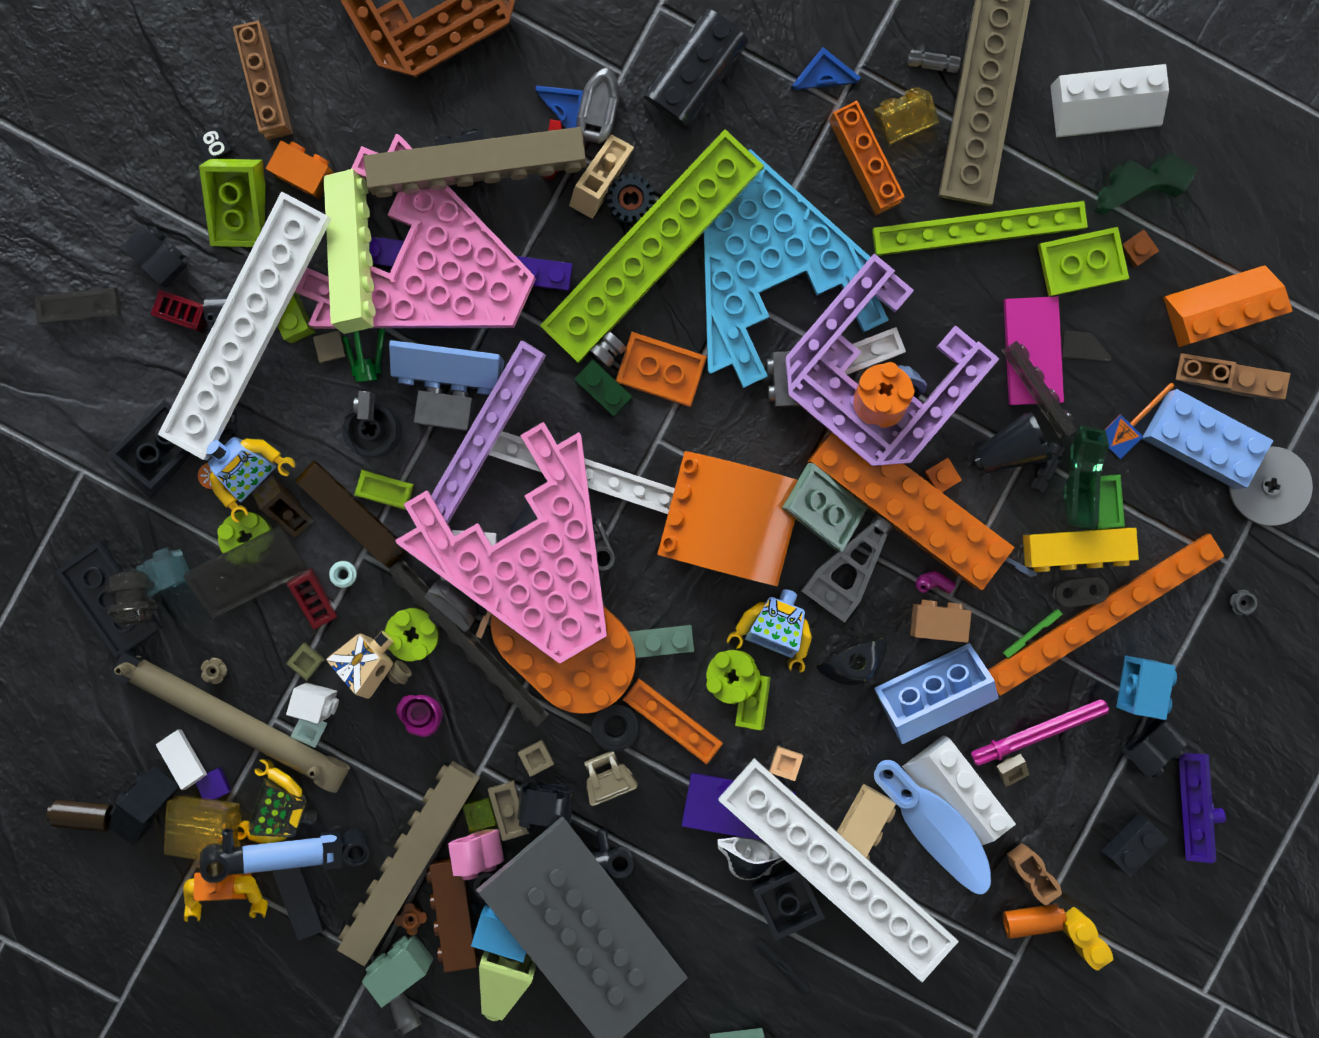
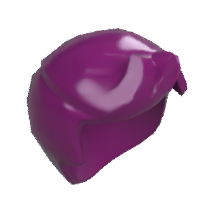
M427 695L405 696L396 707L398 718L405 725L408 733L421 737L431 736L438 730L442 721L443 709L438 701Z

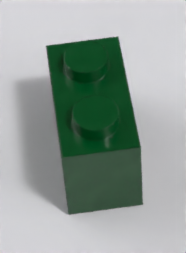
M594 360L574 379L613 418L632 400V396Z

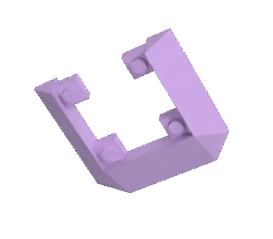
M876 254L871 256L785 357L788 395L871 466L911 463L999 360L979 341L976 343L955 325L936 348L956 365L922 404L913 396L903 418L897 424L890 427L882 428L879 425H869L863 422L857 416L853 407L854 393L858 384L844 373L861 351L841 334L874 296L893 312H896L914 291L894 274L895 270Z

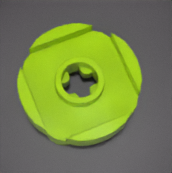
M244 511L234 513L240 523L235 522L231 515L227 517L217 531L218 544L224 556L236 564H254L263 560L270 552L274 540V532L268 520L253 512H248L247 517ZM243 531L252 534V538L249 539V545H246L245 542H240Z
M408 608L398 611L390 618L385 628V633L394 641L388 650L394 656L404 661L424 659L434 651L439 641V629L430 613L420 608ZM414 627L416 628V633L419 634V638L413 639L410 642L405 632L406 630L410 631Z
M728 650L718 653L711 660L707 669V689L717 699L729 704L743 702L752 697L760 684V672L754 663L755 660L748 653L741 650ZM734 669L739 680L730 683L727 676Z

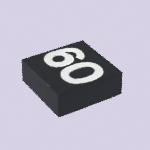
M220 126L195 138L206 160L221 159L233 152Z

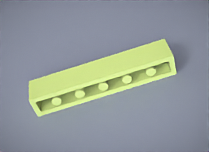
M354 169L324 176L325 213L332 218L326 229L331 324L343 334L373 328V317L376 314L375 306L372 302L374 283L370 267L373 265L372 256L369 252L371 233L368 228V218L370 217V210L366 201V194H368L369 189L367 188L366 180Z

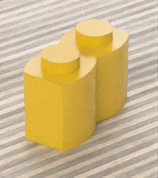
M1075 907L1065 912L1067 921L1064 922L1063 931L1073 941L1077 953L1097 971L1112 962V951L1098 936L1094 923Z

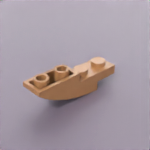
M1181 353L1175 380L1236 395L1257 396L1284 401L1291 373L1236 364L1237 362Z

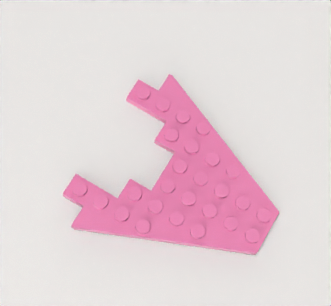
M396 134L388 152L412 148L400 135ZM361 146L351 169H354L362 178L366 179L363 155L377 154V152ZM448 185L443 190L424 188L419 189L420 191L414 194H405L401 191L397 193L388 216L411 226L390 273L373 266L370 267L371 278L374 283L372 302L376 310V314L373 317V328H514L536 278ZM306 268L295 292L318 303L308 325L314 329H337L331 324L329 277Z
M542 422L520 435L547 480V483L524 495L537 516V520L492 546L478 523L455 536L429 491H425L404 504L417 528L395 541L399 546L558 663H562L606 637L607 631L582 436L578 432L557 445L547 426Z

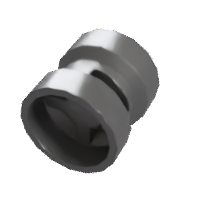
M607 331L599 344H595L590 351L609 368L614 363V358L618 354H622L627 348L617 337Z

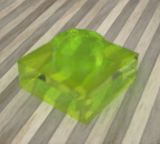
M490 797L463 805L469 832L496 825Z

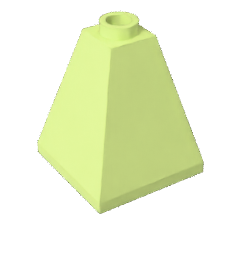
M484 951L479 965L481 1011L487 1019L491 1021L503 1020L532 983L536 964L527 953L524 962Z

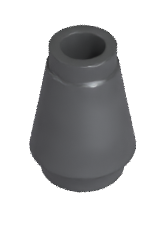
M403 992L390 1001L396 1029H400L402 1035L422 1024L419 1019L421 1015Z

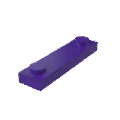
M1183 753L1179 757L1186 861L1214 863L1216 861L1209 754Z

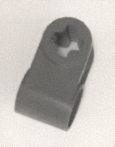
M598 518L593 524L594 533L597 532L594 534L596 552L598 554L606 551L611 557L610 563L607 566L602 567L598 565V568L601 571H606L614 566L616 557L608 541L609 538Z

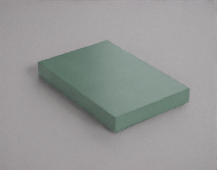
M808 463L782 509L837 552H843L868 507L814 463Z

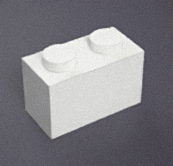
M308 682L295 687L286 715L318 724L330 717L331 714H335L339 699L335 698L337 691Z

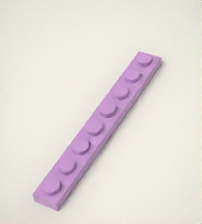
M520 341L431 495L447 523H449L546 357L544 353L525 341Z

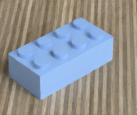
M1178 389L1170 391L1165 395L1142 437L1148 443L1234 489L1248 488L1273 442L1272 439Z

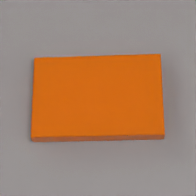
M631 332L616 382L620 385L691 408L707 356Z

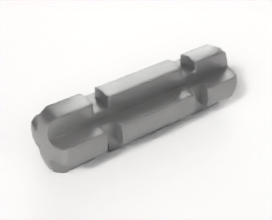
M911 50L908 56L909 66L918 67L922 65V68L939 71L946 69L947 72L952 73L958 72L961 58L950 55V58H947V55L931 52L922 54V51Z

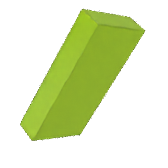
M361 470L354 495L407 510L404 504L410 501L414 484Z

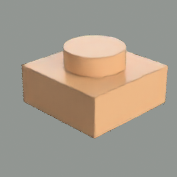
M777 746L769 772L795 781L803 755Z

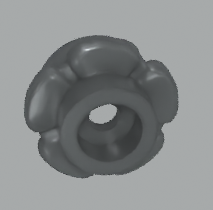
M1239 590L1237 594L1232 595L1230 604L1233 606L1232 610L1235 614L1250 615L1257 608V599L1248 590ZM1242 600L1245 601L1244 605H1241Z

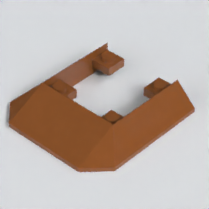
M341 0L378 67L412 77L421 75L509 25L516 1L446 0L413 19L402 0H392L376 9L372 0Z

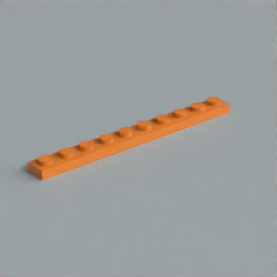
M1205 534L1017 651L1011 657L988 669L995 681L998 695L1001 696L1223 558L1224 554L1212 535Z

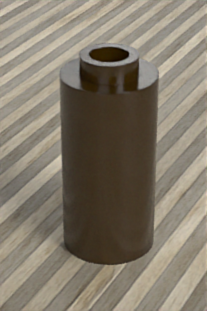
M56 800L53 805L48 807L46 819L50 822L51 827L108 832L110 829L108 825L111 820L109 814L113 806Z

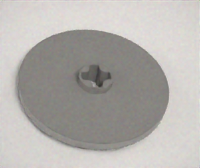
M1270 446L1248 488L1234 489L1229 486L1231 500L1239 513L1254 523L1266 526L1285 524L1297 518L1308 506L1313 490L1310 471L1302 459L1287 449ZM1273 480L1276 490L1268 492V487L1264 486V484Z

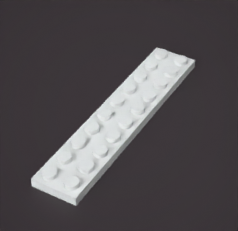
M281 191L158 435L203 460H209L211 456L207 453L209 444L219 440L332 218Z
M755 758L718 798L726 808L921 982L928 977L958 943V940Z

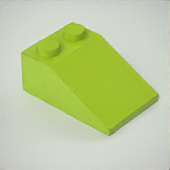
M207 160L199 166L210 246L253 247L265 225L266 185L263 160Z

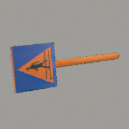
M1170 383L1131 423L1120 414L1098 438L1121 459L1143 437L1134 426L1174 387V384Z

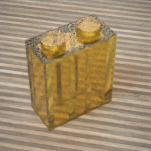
M179 795L167 801L164 854L200 860V853L203 848L211 844L222 845V831L226 828L233 830L234 847H239L240 804L187 795Z

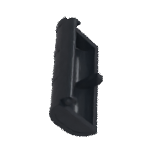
M706 9L643 98L687 129L748 44L747 37L738 27L722 15L711 9Z

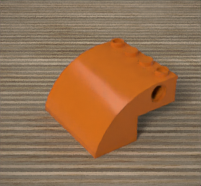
M685 451L657 555L778 586L795 518L783 510L782 506L798 480L747 465Z

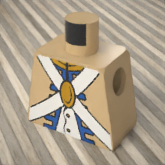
M381 631L374 640L363 634H358L326 660L355 695L369 699L393 666V661L387 656L385 651L394 641L384 631Z

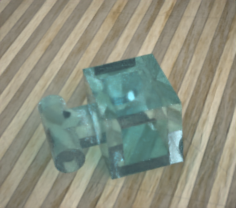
M168 548L158 550L152 553L154 558L136 567L148 597L158 594V591L173 588L193 579L181 549L169 551Z

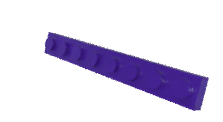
M371 236L369 252L372 256L373 265L392 268L404 241ZM516 256L535 276L536 280L533 287L570 292L573 271L572 263Z

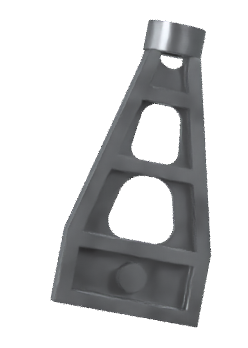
M876 514L870 525L848 542L843 552H836L815 570L801 591L845 623L860 603L886 537L894 526ZM874 528H877L882 533L880 535L876 534ZM862 542L867 543L872 548V552L864 565H860L850 557L851 552ZM846 563L852 565L857 571L855 582L852 588L848 590L840 587L831 578L833 571Z

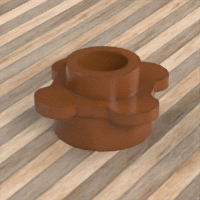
M407 903L401 915L396 916L395 924L404 927L409 935H415L420 924L426 922L427 915L413 903Z

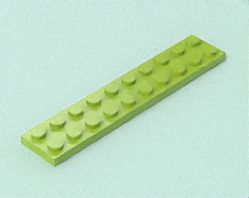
M725 129L540 326L580 363L591 352L590 349L602 340L607 331L610 332L754 180L764 169V165Z

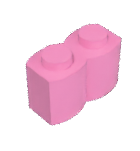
M484 829L448 843L453 876H462L463 880L477 878L479 872L496 870L497 865L504 862L499 829Z

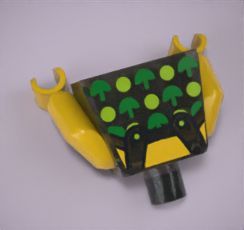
M259 760L266 765V770L263 772L257 768L255 773L259 776L268 775V779L263 778L250 820L236 824L237 827L244 829V833H236L235 838L242 840L248 837L249 840L260 844L276 843L286 840L287 837H294L299 824L313 827L316 822L317 811L305 808L306 799L304 794H302V788L289 775L278 768H274L271 760Z

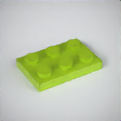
M1118 227L1037 245L1048 297L1129 279Z

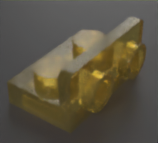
M919 87L912 88L904 93L905 96L897 100L896 98L887 99L880 103L881 107L874 109L875 115L880 117L888 143L892 144L939 123L931 92Z

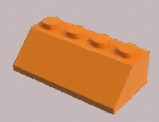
M1265 265L1163 297L1178 347L1293 312L1285 286Z

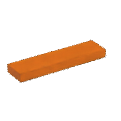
M638 678L623 698V701L705 764L709 763L723 744L722 741L640 678Z

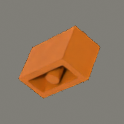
M280 141L265 169L278 179L320 200L324 192V176L334 174L328 166L329 161L317 154H314L313 157L305 154L306 149L293 141L290 144Z

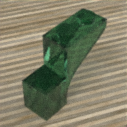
M1171 152L1162 159L1159 157L1152 165L1150 171L1129 159L1124 164H1118L1109 176L1112 181L1108 188L1104 187L1097 196L1096 201L1099 203L1094 211L1104 215L1148 190L1162 191L1175 198L1186 191L1198 168Z
M1079 426L1069 450L1072 469L1062 491L1069 525L1096 529L1098 525L1101 471L1109 448L1106 430Z

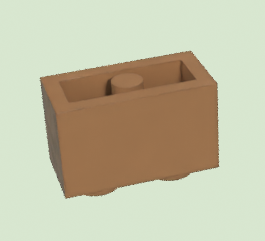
M921 600V604H913L911 636L968 643L971 610L964 609V604L948 602L947 607L937 606L938 601Z

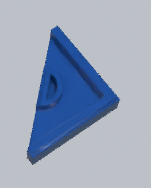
M822 47L792 84L791 88L801 90L857 84L861 77Z
M536 86V93L556 118L561 121L565 129L577 127V115L583 91Z

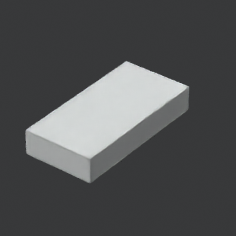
M176 730L156 744L181 790H186L207 775L182 730Z

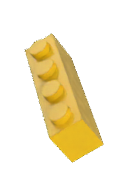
M1137 528L1023 535L1025 567H1034V572L1050 571V566L1059 565L1060 570L1077 569L1076 564H1086L1087 568H1102L1103 562H1113V566H1129L1130 560H1139Z

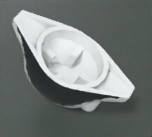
M734 837L718 839L717 842L718 849L728 860L731 873L739 879L754 880L763 875H769L773 865L785 860L766 842L761 840Z

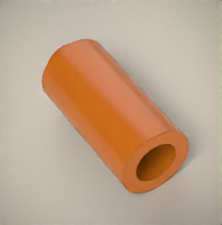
M1056 903L1003 912L1004 928L1009 939L1062 931L1064 922L1067 921L1064 909L1059 908Z

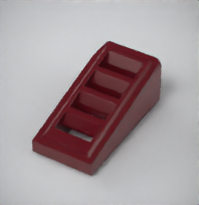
M159 290L150 315L203 333L206 324L203 304ZM164 298H168L166 310L164 313H161L160 309ZM176 301L178 302V305L176 307L174 316L172 317L170 316V313L173 304ZM185 304L187 305V308L184 317L181 320L179 319L182 308ZM196 308L192 323H190L188 320L192 309Z
M312 568L288 580L287 586L313 630L337 618V614ZM307 580L310 581L311 584L299 589V584ZM312 590L316 591L315 594L306 599L303 597L304 594ZM319 599L321 600L322 603L312 608H309V604ZM326 608L327 613L314 618L313 614Z

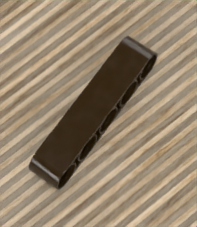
M315 460L295 479L304 491L387 568L391 569L407 552L396 543L395 540L398 537Z

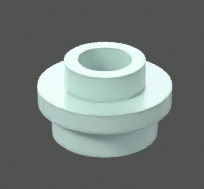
M339 561L330 569V580L337 587H349L356 580V568L350 562ZM342 569L348 572L346 579H342L339 575Z

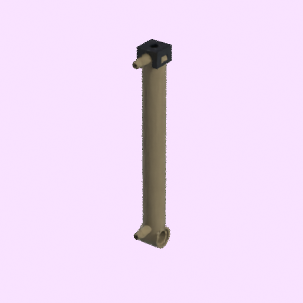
M133 649L122 652L110 675L125 684H134L309 777L322 789L333 793L338 792L350 769L349 765L345 762L310 748L149 662L148 657Z

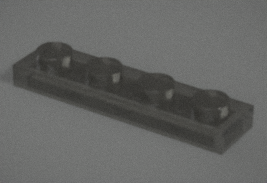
M1017 341L1003 348L1001 351L1060 438L1068 437L1077 431L1073 426L1075 421L1071 414L1063 411L1059 405L1060 399L1053 389H1049L1043 381L1045 380L1043 372L1039 367H1034L1029 360L1030 354L1023 344L1019 345Z

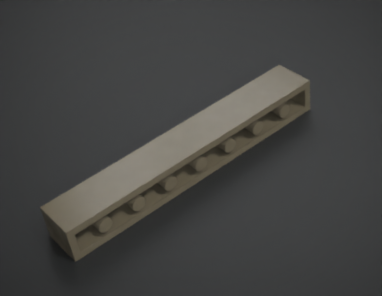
M581 127L363 155L367 188L372 195L377 197H389L393 195V192L401 191L405 194H414L419 192V189L424 188L443 190L447 187L446 185L454 184L460 187H467L477 181L496 183L500 181V178L507 177L520 180L527 178V175L530 174L550 176L554 174V171L561 170L574 173L580 171L583 167H587Z
M452 761L449 767L443 765L435 778L439 781L435 790L429 788L421 801L425 803L421 813L416 810L408 822L411 829L407 836L402 833L394 845V848L397 849L396 854L393 858L388 856L380 868V871L383 872L382 877L379 881L374 879L366 891V894L370 895L365 904L360 902L352 914V917L356 918L351 927L346 925L339 935L338 939L342 941L337 949L339 952L365 967L478 782L479 776Z

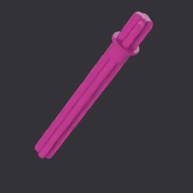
M1104 700L1095 701L996 742L991 740L989 745L972 751V759L978 766L995 759L1000 761L1003 756L1108 714L1109 708Z

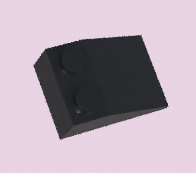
M165 400L107 454V466L149 500L172 478L191 454L158 435L172 408Z

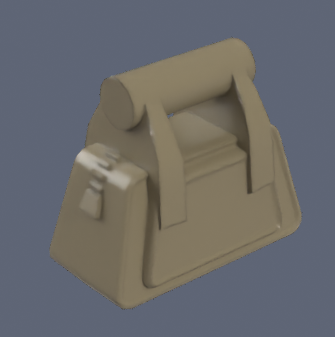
M609 751L584 762L590 774L586 782L589 804L591 806H596L637 788L638 782L633 777V773L626 765H619L614 751ZM611 763V769L599 774L597 773L596 768Z

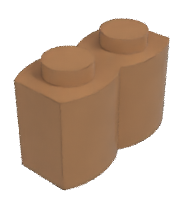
M1021 843L1007 854L1010 866L1023 878L1026 888L1041 903L1048 905L1062 895L1058 881L1046 871L1042 859L1028 846Z

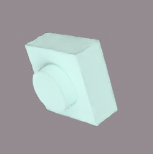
M299 719L291 737L315 748L327 723L322 721L317 724Z

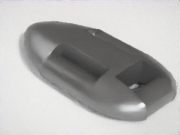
M609 67L602 68L596 72L583 90L576 125L581 127L583 140L600 144L609 137L613 128L620 95L617 79ZM589 126L592 128L601 129V131L599 133L586 130V127Z

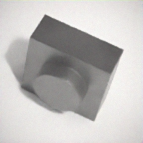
M359 391L358 398L354 399L353 405L354 414H357V419L374 421L375 394Z

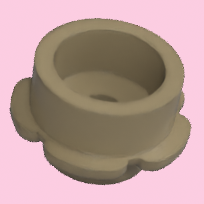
M211 658L204 661L201 665V677L207 683L218 684L223 681L227 674V667L219 658ZM212 669L216 670L214 674L211 672Z
M396 660L387 673V677L394 684L400 683L404 685L411 676L409 667L401 660Z

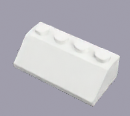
M1166 64L1059 76L1050 85L1056 138L1162 126L1169 94Z
M944 734L902 766L919 787L936 794L957 810L972 827L982 845L995 841L1016 825L954 743Z

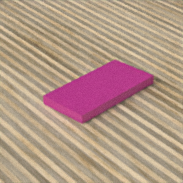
M1059 296L1003 300L1009 406L1063 403Z

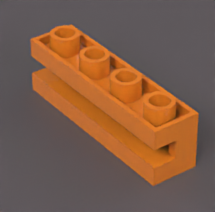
M858 101L833 112L829 120L831 127L875 215L900 204L905 196Z

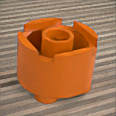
M887 362L870 367L862 374L854 393L853 407L857 416L869 425H879L882 428L897 424L903 418L914 395L912 381L895 363Z

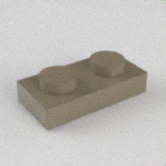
M515 780L490 787L488 792L502 841L528 834L529 829L519 826V819L517 818L519 794Z

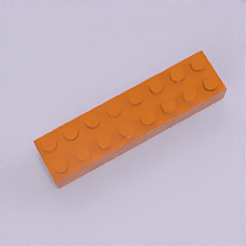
M831 431L807 461V463H814L867 506L869 510L894 526L893 528L974 589L983 590L1015 548L905 464L871 466Z

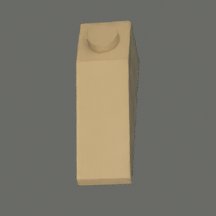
M611 134L575 185L569 206L593 219L608 195L609 186H612L613 181L618 178L634 147Z

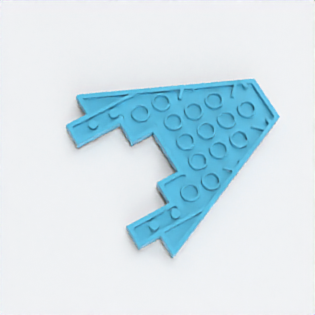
M751 149L748 151L764 165V169L704 231L708 373L710 375L732 365L743 388L768 377L746 328L770 317L759 293L806 272L816 296L839 285L844 289L871 258ZM876 296L869 301L856 317L863 333L888 321L885 311Z

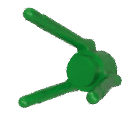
M385 328L379 329L374 364H372V359L363 358L359 331L353 332L358 359L356 361L348 338L344 336L342 340L351 365L352 376H355V382L377 380L376 374L381 373Z

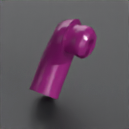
M938 571L922 574L916 580V588L922 593L938 587L950 594L956 586L955 582Z

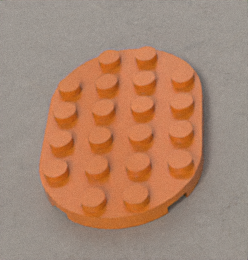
M604 605L607 636L562 663H558L491 613V633L502 657L545 699L562 710L573 713H592L607 708L624 694L635 673L636 656L632 637L621 621Z

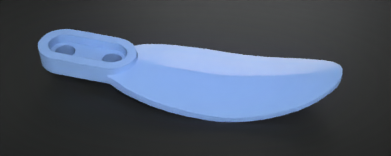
M892 760L880 762L874 772V779L883 791L900 807L906 824L918 841L963 886L976 894L986 893L991 885L990 866L983 846L969 823L945 800L931 791L919 787L896 762ZM885 770H891L893 775H888ZM907 789L912 794H905L903 790Z

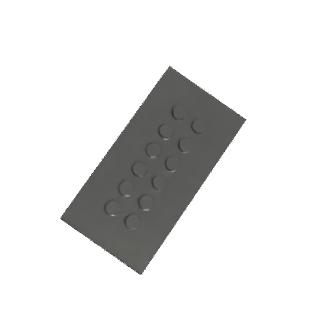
M563 817L559 818L476 889L595 1038H623L688 978Z

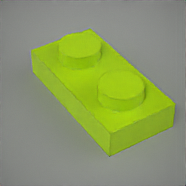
M760 675V684L756 693L747 700L738 703L735 726L764 730L771 677Z

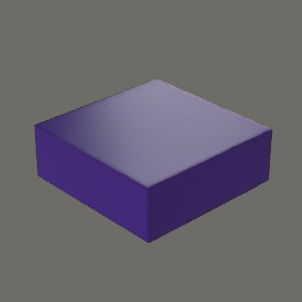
M221 767L208 772L205 777L196 782L204 803L232 791Z

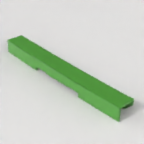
M1059 609L1053 611L1006 649L1003 654L1007 658L1011 657L1026 645L1025 642L1037 634L1043 627L1046 626L1047 628L1063 615Z

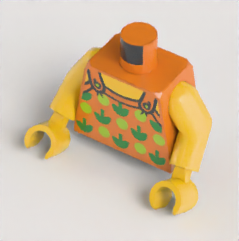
M195 873L194 878L188 879L183 886L185 901L184 921L188 922L189 916H195L197 921H200L202 905L199 902L248 899L252 903L249 912L250 917L255 918L257 913L262 914L263 918L266 916L268 901L262 899L261 892L255 878L252 877V873L229 875L216 883L207 882L201 877V873Z

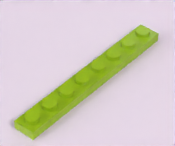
M1080 201L877 227L872 229L875 254L882 256L1084 230L1088 225L1085 202Z

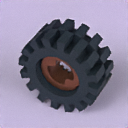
M629 173V176L626 177L621 175L619 180L615 179L613 185L609 186L607 205L612 217H615L617 222L620 223L621 221L624 225L633 224L634 226L655 204L653 187L650 186V182L647 179L643 180V176L638 175V177H635L632 173ZM627 194L629 196L635 194L639 201L636 205L632 203L626 205L623 198Z

